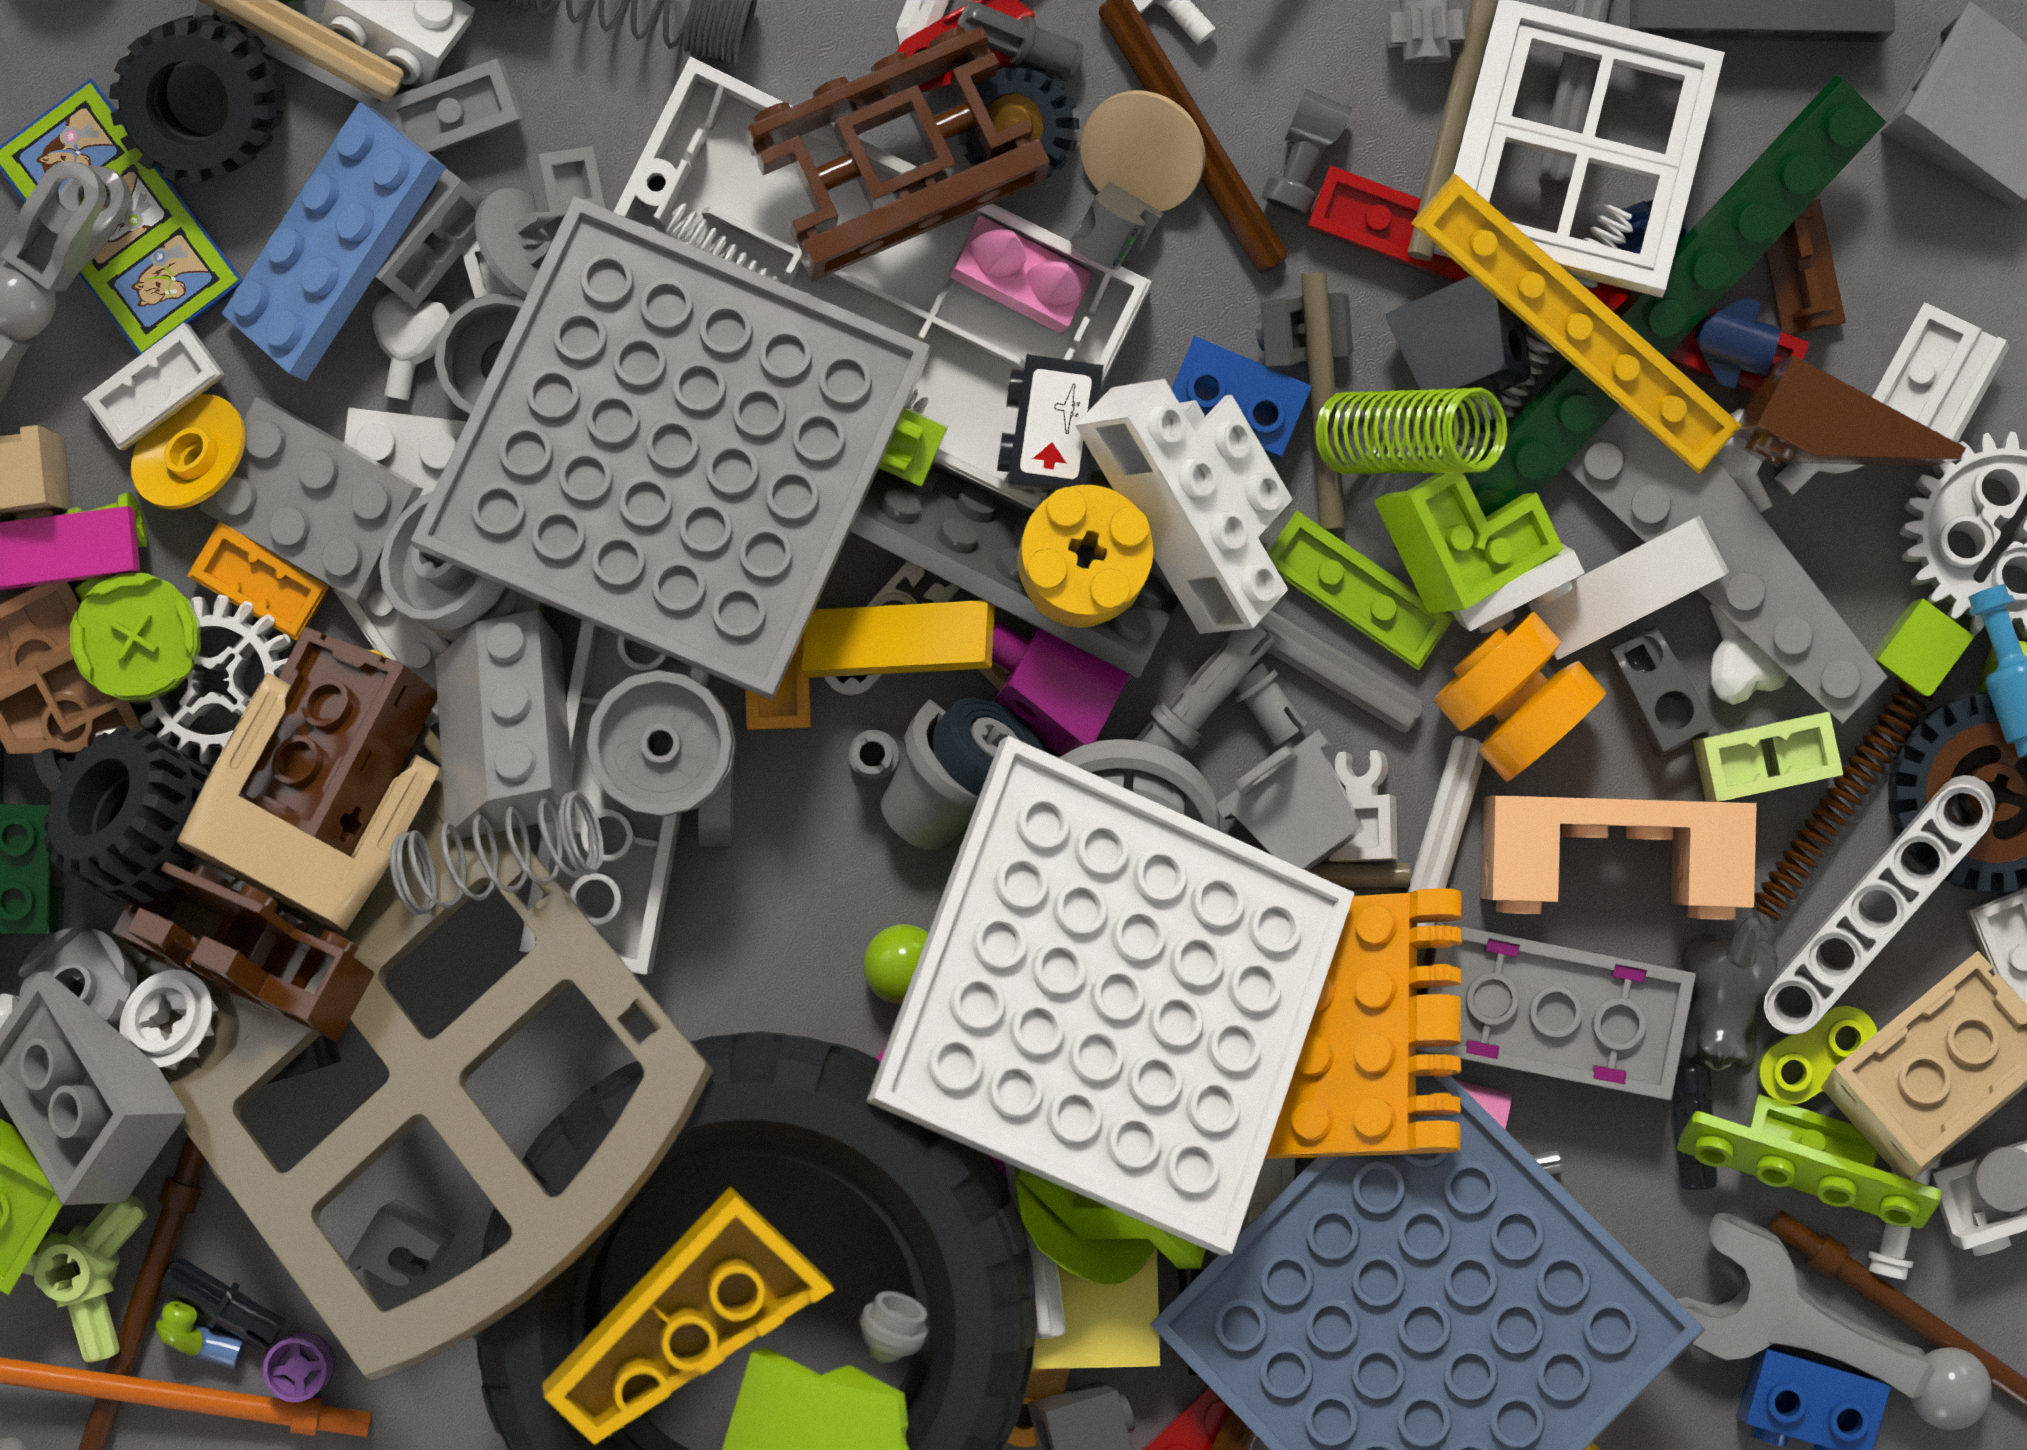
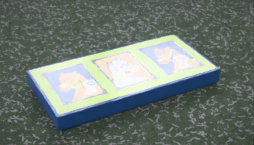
M90 78L0 146V170L24 202L31 195L46 171L59 162L71 161L83 163L87 166L109 167L117 171L126 180L131 192V202L128 211L106 245L78 274L137 353L141 355L181 324L192 325L231 296L241 284L243 278L169 179L162 177L163 171L160 167L156 166L148 170L141 165L138 160L143 154L137 147L127 151L120 140L128 135L124 125H113L110 113L116 110L97 83ZM66 179L60 185L58 193L61 191V189L64 187V185L68 182L69 179ZM106 185L107 198L101 212L109 206L111 201L110 190Z

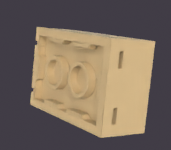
M1979 951L1975 952L1834 1067L1821 1086L1822 1090L1895 1173L1910 1180L1918 1177L2027 1087V1005L1998 972L1994 976L1989 973L1993 967Z

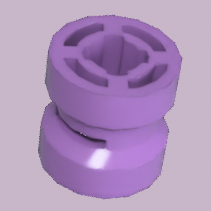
M297 1332L287 1336L269 1350L263 1362V1378L267 1388L274 1396L286 1402H301L312 1398L330 1382L335 1372L336 1358L333 1349L323 1337L313 1332Z

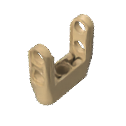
M267 672L204 782L177 843L204 861L333 930L345 933L390 863V851L393 840L399 833L407 832L440 767L417 754L414 756L407 769L390 783L351 857L238 795L286 710L285 696L291 686Z

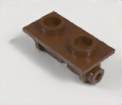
M1815 199L1765 252L1781 330L1788 335L1846 323L1820 199Z

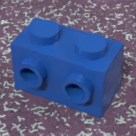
M1194 335L1171 390L1179 403L1196 400L1205 416L1224 396L1232 395L1268 458L1279 462L1312 386Z
M1769 1346L1753 1356L1736 1416L1745 1424L1752 1425L1749 1436L1782 1447H1787L1789 1438L1793 1437L1813 1443L1812 1450H1873L1891 1385L1874 1376Z

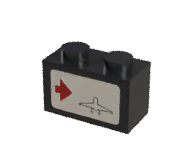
M1026 354L1024 370L1011 369L1006 407L1018 408L1015 434L1002 432L997 471L1009 472L1008 488L1053 494L1056 490L1064 487L1087 485L1091 451L1075 425L1099 401L1104 365Z

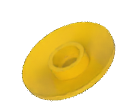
M201 394L136 443L131 461L132 480L140 495L156 507L174 510L196 505L216 493L236 470L245 448V425L238 410L227 400L219 396Z

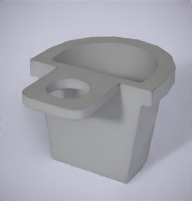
M975 696V697H978V698L986 699L985 697H982V696ZM931 699L925 703L909 723L904 736L906 751L880 803L882 814L888 825L902 839L913 846L925 850H941L968 828L979 796L968 791L953 779L938 759L933 746L934 729L946 711Z
M1319 729L1294 748L1285 746L1237 780L1234 783L1237 789L1217 803V810L1223 819L1229 820L1236 817L1273 856L1306 871L1311 870L1329 858L1364 829L1325 754L1330 749L1331 743Z

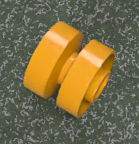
M1534 610L1506 632L1501 627L1496 629L1452 669L1457 676L1432 700L1460 732L1471 728L1489 715H1494L1499 722L1483 740L1478 752L1505 782L1517 776L1580 722L1607 693L1580 661L1567 665L1549 678L1544 676L1540 670L1554 655L1562 641Z

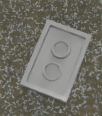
M255 397L244 419L246 441L241 460L229 480L216 493L202 501L199 510L221 521L351 598L366 601L380 574L379 564L385 538L398 516L419 498L424 488L272 401L262 397Z

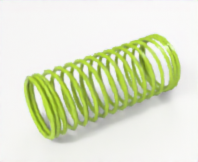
M1480 387L1468 389L1361 391L1336 393L1329 398L1318 414L1315 431L1316 443L1322 460L1331 470L1341 474L1475 473L1487 471L1499 460L1505 448L1507 422L1498 399L1491 392ZM1468 396L1474 398L1482 409L1486 433L1481 450L1471 462L1469 461L1477 448L1480 428L1475 405ZM1483 397L1492 407L1496 419V436L1489 454L1484 460L1479 462L1487 449L1490 437V418L1485 403L1480 398ZM1351 400L1352 402L1345 413L1343 434L1346 449L1355 464L1344 455L1338 437L1340 414L1345 405ZM1463 400L1470 406L1475 420V436L1472 448L1465 459L1461 457L1466 450L1469 438V418L1462 402ZM1339 402L1341 404L1335 413L1333 434L1335 447L1341 460L1346 465L1334 455L1328 437L1329 417ZM1357 403L1359 407L1355 413L1353 433L1355 446L1362 459L1361 461L1354 455L1348 437L1349 417ZM1405 405H1406V407L1408 408V409H1407V412H1406V415H1405V412H1404V407H1405ZM1415 405L1418 407V410H1417V413H1416V414H1415V411H1414ZM1425 405L1428 407L1427 416L1424 411ZM1436 405L1439 407L1437 416L1434 410ZM1384 406L1387 407L1386 415L1383 410ZM1394 406L1398 408L1396 411V415L1393 410ZM1459 406L1464 418L1465 435L1462 447L1457 453L1456 445L1459 437V422L1456 409ZM1363 409L1366 412L1363 425L1364 441L1367 448L1366 454H1364L1358 436L1359 417ZM1390 415L1393 421V439L1391 444L1388 432ZM1400 415L1403 421L1402 443H1400L1398 429ZM1380 416L1383 422V439L1381 444L1379 442ZM1410 416L1412 417V420H1413V439H1412V443L1410 442V435H1409ZM1431 416L1433 419L1434 436L1432 442L1429 428ZM1441 416L1443 418V441L1441 440L1440 432ZM1421 417L1423 419L1424 432L1422 443L1420 440L1419 424ZM1453 419H1454V438H1453V436H1452V423H1453ZM1369 422H1370V434H1371L1370 442H1369V435H1368V423H1369ZM1426 443L1429 447L1427 454L1425 452ZM1436 443L1440 448L1438 453L1435 451ZM1416 444H1417V446H1418V448H1419V451H1418L1417 454H1416L1415 451H1414ZM1406 445L1409 449L1407 454L1404 452ZM1385 446L1388 449V453L1386 455L1384 453ZM1395 446L1399 450L1397 454L1394 453Z

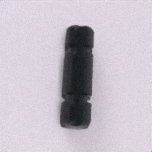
M1686 1064L1680 1065L1677 1068L1673 1093H1680V1102H1674L1677 1147L1680 1135L1694 1112L1700 1111L1713 1115L1712 1100H1706L1705 1092L1712 1091L1710 1069L1707 1065ZM1677 1149V1154H1684V1162L1678 1163L1679 1184L1683 1189L1705 1190L1716 1187L1718 1183L1717 1167L1705 1165L1694 1156L1680 1152Z

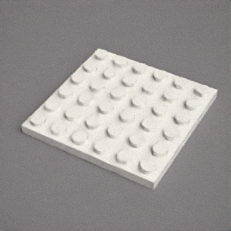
M1007 736L999 742L866 1102L1221 1256L1231 1254L1339 941L1354 892L1011 736Z

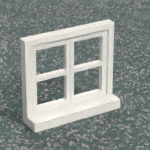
M1499 0L1454 174L1458 175L1489 202L1505 142L1576 159L1557 233L1511 223L1570 275L1663 298L1725 52L1514 0ZM1530 43L1601 60L1582 134L1512 116ZM1613 64L1683 81L1665 154L1594 137ZM1588 162L1658 180L1640 254L1569 237ZM1435 245L1433 254L1449 257Z

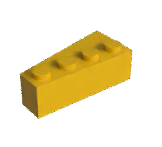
M730 1186L542 1384L544 1398L592 1443L596 1444L669 1397L670 1393L700 1373L705 1374L725 1361V1357L759 1335L762 1337L784 1323V1319L810 1302L815 1303L832 1292L834 1288L820 1270Z

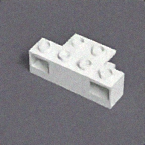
M1165 379L1110 388L1075 426L1113 490L1130 500L1147 517L1153 541V557L1199 634L1254 628L1288 590L1258 537L1293 499L1232 395L1224 396L1205 416L1196 400L1179 403Z

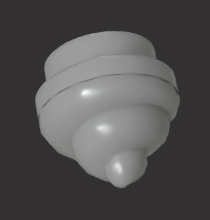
M895 1292L879 1293L873 1303L865 1306L860 1318L863 1339L870 1347V1356L873 1360L877 1361L878 1364L894 1362L903 1356H909L920 1350L928 1332L925 1325L927 1312L923 1306L914 1299Z

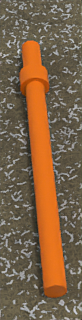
M0 1357V1384L290 1426V1433L316 1436L317 1430L366 1438L368 1436L371 1412L321 1405L322 1398L312 1397L301 1402H286L280 1398Z

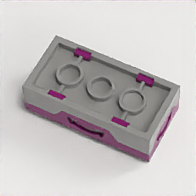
M1435 922L1434 926L1445 925L1461 928L1462 944L1452 946L1451 948H1430L1426 966L1449 964L1453 967L1461 968V984L1448 987L1422 988L1421 995L1449 994L1461 997V1044L1441 1047H1418L1416 1050H1426L1435 1054L1457 1055L1465 1060L1666 1100L1672 1099L1696 973Z

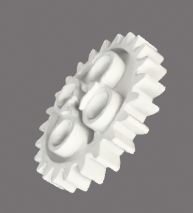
M2009 432L2004 438L2000 449L1996 448L1989 433L1983 434L1977 442V454L1964 441L1959 442L1966 449L1961 459L1955 460L1956 465L1951 461L1932 466L1938 479L1922 474L1914 484L1926 498H1910L1905 503L1904 509L1919 518V520L1905 523L1900 529V535L1917 540V545L1908 549L1902 555V560L1921 562L1923 567L1910 582L1913 586L1931 582L1935 590L1927 601L1934 606L1946 600L1951 604L1947 616L1953 621H1956L1963 613L1971 616L1969 610L1972 607L1968 599L1969 596L2004 584L2002 579L2003 567L2016 566L2027 573L2026 515L2012 535L2011 540L2013 543L1997 557L1984 582L1978 583L1973 577L1983 559L1999 539L2000 529L2014 516L2027 493V448L2026 450L2019 449L2016 432ZM1986 479H1995L2002 482L2010 493L2009 505L1997 506L1990 503L1982 492V482ZM1951 531L1967 533L1976 545L1975 557L1961 558L1956 556L1948 545V533ZM2007 588L2008 594L2013 595L2015 600L2014 603L2007 605L2012 623L2016 624L2023 639H2026L2027 593L2018 594ZM1981 615L1970 618V633L1974 636L1985 626Z

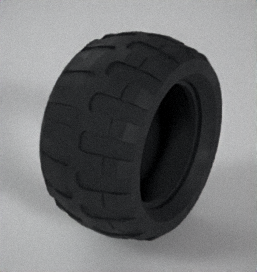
M758 1031L717 1035L690 1041L713 1071L686 1124L653 1174L615 1221L570 1266L526 1302L473 1336L477 1344V1357L483 1383L481 1390L486 1410L496 1433L503 1437L508 1450H690L668 1437L643 1414L594 1444L544 1398L542 1384L601 1323L600 1294L608 1253L626 1216L646 1192L675 1173L711 1160L735 1156L782 1158L822 1171L857 1193L876 1211L890 1229L901 1248L912 1277L916 1301L927 1312L925 1325L928 1331L920 1350L915 1352L908 1372L898 1389L905 1394L908 1420L905 1439L910 1450H1002L1019 1418L1032 1369L1037 1326L1034 1271L1021 1219L1006 1183L989 1155L866 1102L881 1063L878 1059L857 1049L837 1043H829L810 1037L786 1035L785 1033ZM638 1060L617 1069L579 1095L539 1133L526 1151L522 1161L550 1197H557L565 1191L617 1123L643 1080L644 1068ZM494 1207L488 1221L483 1239L484 1247L479 1262L506 1245L512 1236L510 1225L496 1207Z

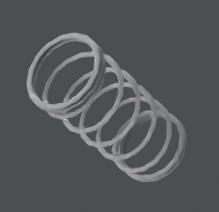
M579 791L565 793L560 801L558 817L550 801L544 798L541 799L538 805L539 827L544 843L552 859L555 861V867L548 878L539 879L529 870V838L522 815L515 807L509 806L505 814L507 838L512 853L523 870L520 881L515 886L509 887L502 884L497 878V846L490 823L483 815L477 814L473 821L472 834L480 862L491 879L488 889L483 894H473L465 887L466 862L462 841L455 827L451 823L445 822L440 831L442 854L450 875L459 887L456 897L451 902H442L436 899V875L431 852L424 836L417 830L399 833L393 840L390 851V869L394 886L404 906L415 915L428 914L434 904L442 908H453L460 900L462 893L475 901L485 900L491 894L494 885L507 893L517 892L524 885L527 876L540 885H549L556 878L559 868L572 877H582L583 875L596 873L602 864L604 854L603 837L596 812L589 799ZM572 799L580 807L588 826L589 847L586 863L579 853L572 831L570 814ZM544 805L548 808L553 821L557 851L554 850L546 830ZM511 813L515 815L521 830L524 861L514 840ZM479 821L483 823L489 838L492 870L486 861L481 847ZM446 829L451 831L456 842L460 862V879L448 853ZM405 840L408 841V853L414 875L425 893L422 907L415 902L405 880L402 866V847ZM562 843L569 860L578 871L568 869L561 861ZM415 852L422 867L424 880L416 862Z

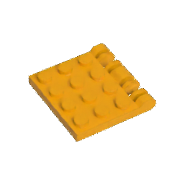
M1436 888L1418 889L1410 893L1353 896L1264 1159L1431 1154L1460 1151V1123L1452 1121L1416 1122V1117L1461 1113V1098L1447 1093L1416 1095V1076L1448 1077L1461 1073V1058L1457 1055L1444 1054L1416 1055V1048L1461 1044V997L1449 994L1417 995V988L1448 987L1461 984V968L1453 967L1449 964L1417 966V949L1451 948L1452 946L1462 944L1461 928L1445 925L1417 926V923L1449 922L1462 919L1461 891Z

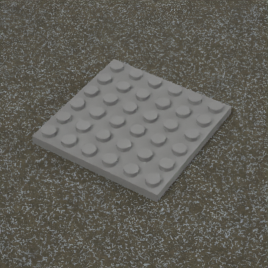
M574 196L410 540L413 548L770 700H774L893 438L897 423L902 418L931 354V345Z

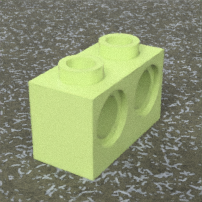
M1830 712L1817 713L1693 740L1706 802H1721L1844 775Z

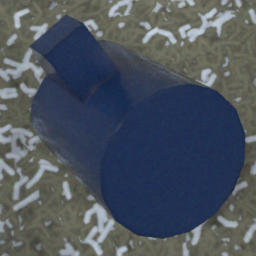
M1743 297L1707 315L1696 328L1695 340L1698 349L1720 385L1735 389L1741 370L1764 377L1767 376L1778 346L1780 327L1756 321L1761 301Z

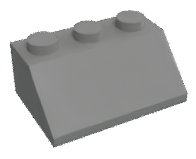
M538 610L477 621L435 659L445 822L451 823L455 827L460 839L473 836V821L477 814L483 815L487 819L493 832L506 830L505 814L509 806L515 807L520 812L526 826L539 824L538 805L542 798L550 801L558 817L562 797L566 792L573 791L562 640ZM573 799L570 808L571 818L575 817ZM544 805V820L546 823L551 822L552 818L548 808ZM511 813L512 829L519 828L515 815ZM479 821V835L487 834L483 823ZM446 829L448 839L454 840L451 831Z

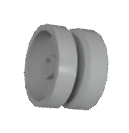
M434 491L420 496L398 516L385 538L379 564L382 589L393 608L452 643L477 621L536 610L540 603L536 599L413 548L410 540Z
M657 670L628 677L607 692L591 717L587 739V750L593 774L608 795L633 811L662 816H671L696 810L718 794L733 770L737 747L731 715L713 691L686 675ZM657 731L668 732L673 739L672 750L665 756H656L652 753L655 744L650 737Z

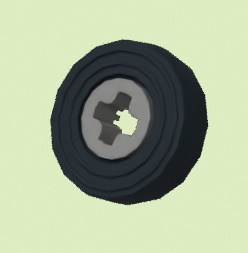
M969 697L956 701L942 716L934 729L933 746L939 761L953 779L978 796H980L997 747L1002 739L1011 736L1044 751L1039 738L1025 721L1010 709L988 699Z

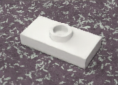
M183 323L82 399L117 448L126 451L226 375L191 326Z

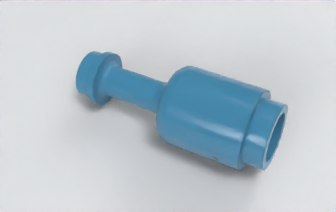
M2002 584L1969 596L1968 599L1972 607L1969 611L1971 617L1982 616L1997 657V669L1986 677L1985 684L2007 744H2014L2019 758L2027 756V657L2022 652L2007 610V605L2014 603L2015 600L2013 595L2008 594L2006 585Z

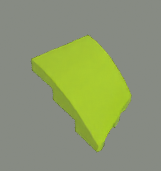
M763 1347L751 1352L722 1450H910L905 1439L908 1427L905 1394L851 1365L819 1375L768 1347Z

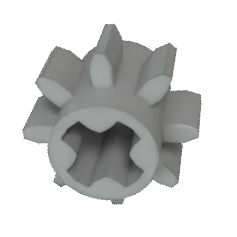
M1400 0L1401 12H1390L1387 18L1388 48L1403 47V61L1407 64H1433L1451 60V45H1461L1462 40H1465L1464 9L1449 10L1448 0Z

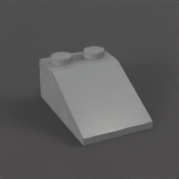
M38 972L0 1028V1100L63 1205L123 1203L132 1193L187 1112L159 1067L49 972Z

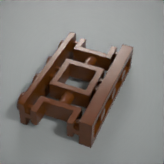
M983 26L965 32L963 27L947 30L931 40L929 43L930 48L910 57H907L905 52L891 54L875 63L871 67L872 73L851 82L846 77L833 79L818 87L812 93L813 98L793 107H790L788 102L778 103L762 110L754 117L755 123L748 127L746 144L751 155L756 156L758 160L757 165L762 175L764 176L789 164H793L815 209L814 212L792 221L790 231L795 244L798 243L802 251L801 261L811 282L1045 180L1050 160L1040 140H1033L1031 136L1032 130L1028 121H1022L997 132L975 87V84L996 76L999 65L994 52L991 53L987 46L988 36ZM952 71L950 83L961 105L933 117L918 85ZM909 113L932 161L880 183L857 135ZM835 122L834 134L845 155L815 167L801 136ZM973 128L988 161L954 175L956 162L945 140ZM857 179L872 211L837 226L839 215L827 191Z

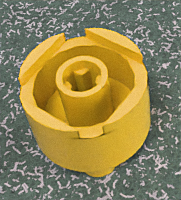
M1078 485L1064 487L1056 490L1045 499L1033 512L1026 525L1017 556V570L1026 593L1032 600L1031 602L1039 612L1052 621L1065 626L1088 628L1109 621L1128 609L1137 599L1152 566L1153 541L1147 517L1126 497L1101 486ZM1081 545L1092 547L1093 557L1098 559L1093 560L1088 569L1076 565L1078 560L1077 554L1072 552L1078 551Z

